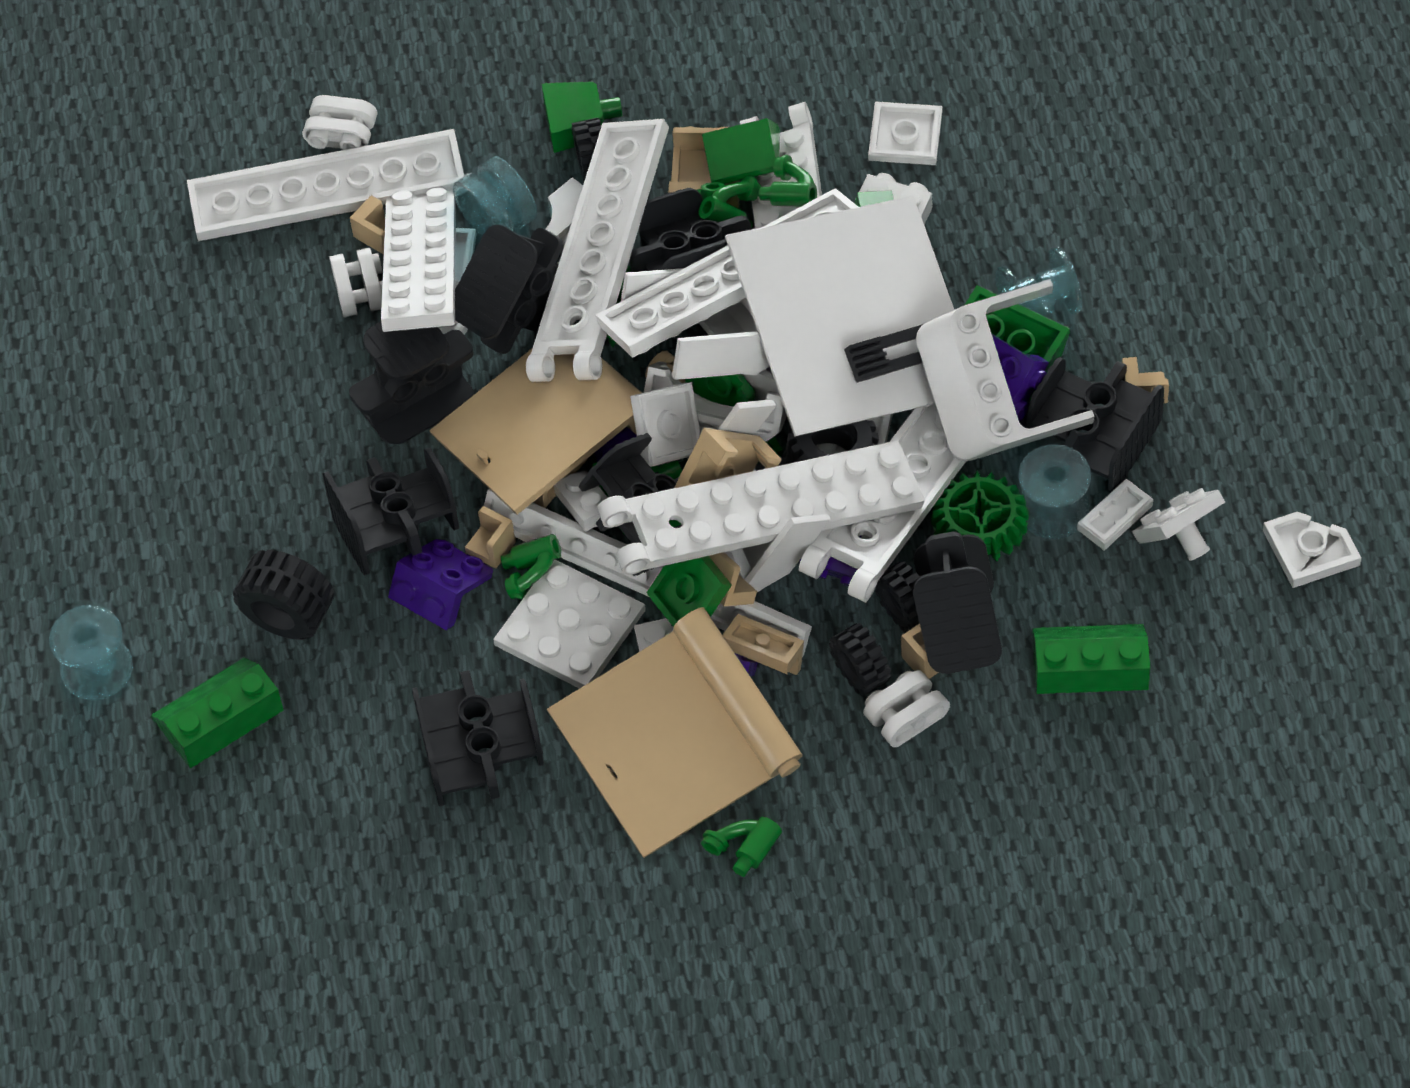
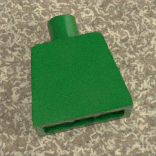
M594 82L541 84L554 153L575 147L572 123L599 118L602 125L604 120L623 117L620 98L600 100L597 84Z

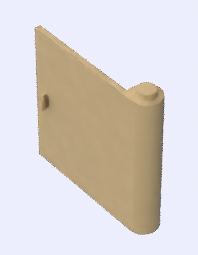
M531 349L429 431L451 454L518 515L625 427H628L636 434L630 396L642 392L605 360L602 359V373L599 379L578 380L573 371L575 354L554 355V378L549 382H531L526 373V361L532 352Z
M704 607L695 609L682 617L668 635L547 708V712L643 858L670 843L778 774L783 778L800 767L798 760L802 757V753Z

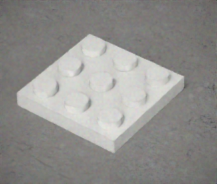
M554 560L549 570L533 584L493 639L494 645L580 689L599 677L645 612V604Z

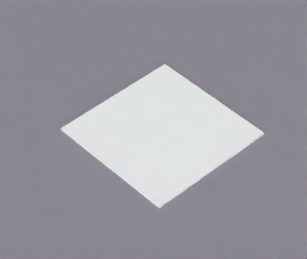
M914 196L725 235L794 437L935 404L923 363L856 383L844 351L849 345L919 326L954 310ZM916 339L883 349V352H887L886 359L889 360L919 352Z

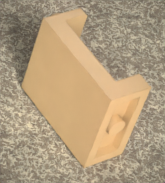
M689 126L673 128L671 182L669 181L668 193L685 188L697 190L703 184L711 182L702 134L728 127L696 128ZM740 180L734 181V182H730V183H725L724 185L726 186V185H728V184L737 183V182H740ZM738 196L731 197L726 201V203L739 208Z

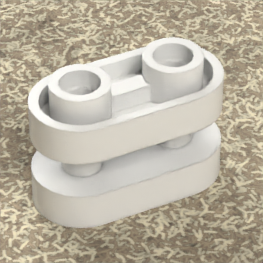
M329 95L316 96L310 107V118L306 120L302 132L303 138L310 146L317 149L332 147L346 150L367 146L371 137L370 129L374 127L378 114L377 109L371 103L360 99Z
M370 248L356 250L358 261L345 263L343 253L329 256L343 317L357 315L355 304L363 302L369 303L370 311L382 308L383 280L378 281L377 274H381L383 271L379 254H372ZM361 274L365 288L352 291L349 277Z
M921 670L906 671L892 685L884 690H876L870 694L865 701L866 706L863 714L875 727L885 723L881 731L882 736L892 747H899L942 719L950 708V702L940 691L936 690L929 693L932 682Z

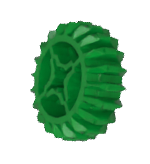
M978 471L975 472L973 478H968L962 473L959 483L951 479L947 489H944V492L932 507L931 525H933V534L958 532L961 535L970 534L978 536L984 541L988 555H991L998 562L1000 551L1010 556L1013 546L1020 547L1022 536L1026 535L1028 530L1027 520H1029L1026 499L1024 495H1019V489L1016 484L1008 486L1005 476L997 481L994 480L995 476L992 471L987 478L981 477ZM977 509H980L982 524L979 523Z

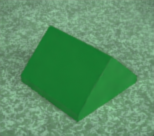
M765 118L702 134L711 182L725 184L742 180L746 176L755 177L774 172V161L779 157L780 129L778 124L772 120Z

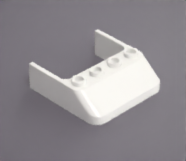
M684 268L625 273L621 301ZM746 298L735 305L719 311L709 319L699 322L709 336L678 338L672 377L674 380L736 374L757 375L759 372H763L770 367Z
M1051 279L964 305L923 324L919 328L916 336L917 347L950 452L957 459L962 461L975 460L1094 422V414L1090 410L1035 428H1024L1019 423L988 325L987 313L1052 294L1053 284Z
M774 400L736 403L718 430L755 435L776 404ZM828 514L792 517L773 542L724 553L740 566L739 575L759 592L792 571L806 549L812 545L828 524L830 518Z

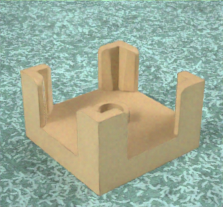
M703 428L674 488L753 472L758 460L766 469L779 466L782 459L760 436Z

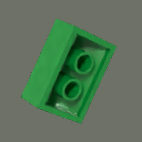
M977 285L965 305L997 296V294ZM1019 304L986 314L992 334L1025 354L1038 355L1048 361L1049 364L1045 370L1047 373L1054 361L1062 357L1070 334V328Z
M1144 624L1032 628L1037 694L1149 690L1150 658L1148 636Z
M243 658L153 713L151 717L191 769L284 711L278 688L261 666L256 662Z

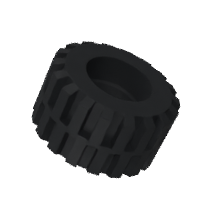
M864 420L794 437L791 426H789L784 457L786 458L785 464L831 455L816 447L823 443L836 444L846 451L878 445L879 436L875 432L876 425L874 421Z
M267 549V551L260 550L252 556L233 591V600L238 609L248 619L264 630L289 639L306 640V638L313 637L334 599L335 592L326 577L308 562L282 551Z

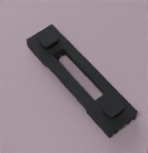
M922 325L882 337H875L846 347L844 351L856 383L921 364L922 360L919 352L889 360L886 359L887 352H883V349L916 339L917 332Z

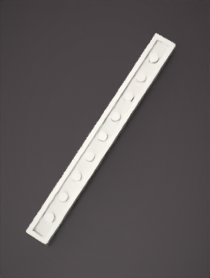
M490 489L487 490L484 506L511 519L516 538L528 542L554 534L561 546V558L643 595L648 596L646 592L664 567L660 566L652 570L650 569L638 576L623 574L616 558V553L627 544L593 529L585 532L579 523L534 503H531L516 515ZM754 601V604L723 606L720 603L711 616L717 628L726 631L736 615L740 614L804 640L802 657L804 656L812 626L756 601Z

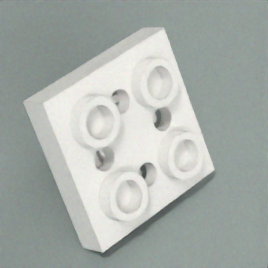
M1203 488L1190 494L1186 491L1169 501L1170 508L1162 512L1157 509L1141 518L1140 521L1143 525L1132 531L1140 544L1165 540L1176 534L1189 561L1194 560L1210 550L1194 522L1224 504L1225 501L1219 490L1204 492Z

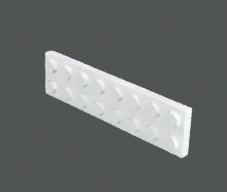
M454 129L187 180L198 241L356 211L371 195L381 200L382 205H386V199H391L394 193L400 191H409L412 195L424 194L433 188H444L446 190H454V192L467 189Z
M433 188L424 194L412 195L409 191H400L394 193L391 199H386L381 308L383 332L455 325L456 201L454 190Z
M835 188L763 227L853 209L858 206ZM727 245L596 315V318L602 330L633 358L649 351L650 348L679 335L689 327L709 319L719 311L739 303L746 296Z

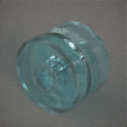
M498 156L491 157L479 165L477 174H466L454 182L452 187L458 208L468 224L473 229H476V232L481 237L492 225H502L513 231V228L522 229L537 217L536 204L527 185L516 170Z

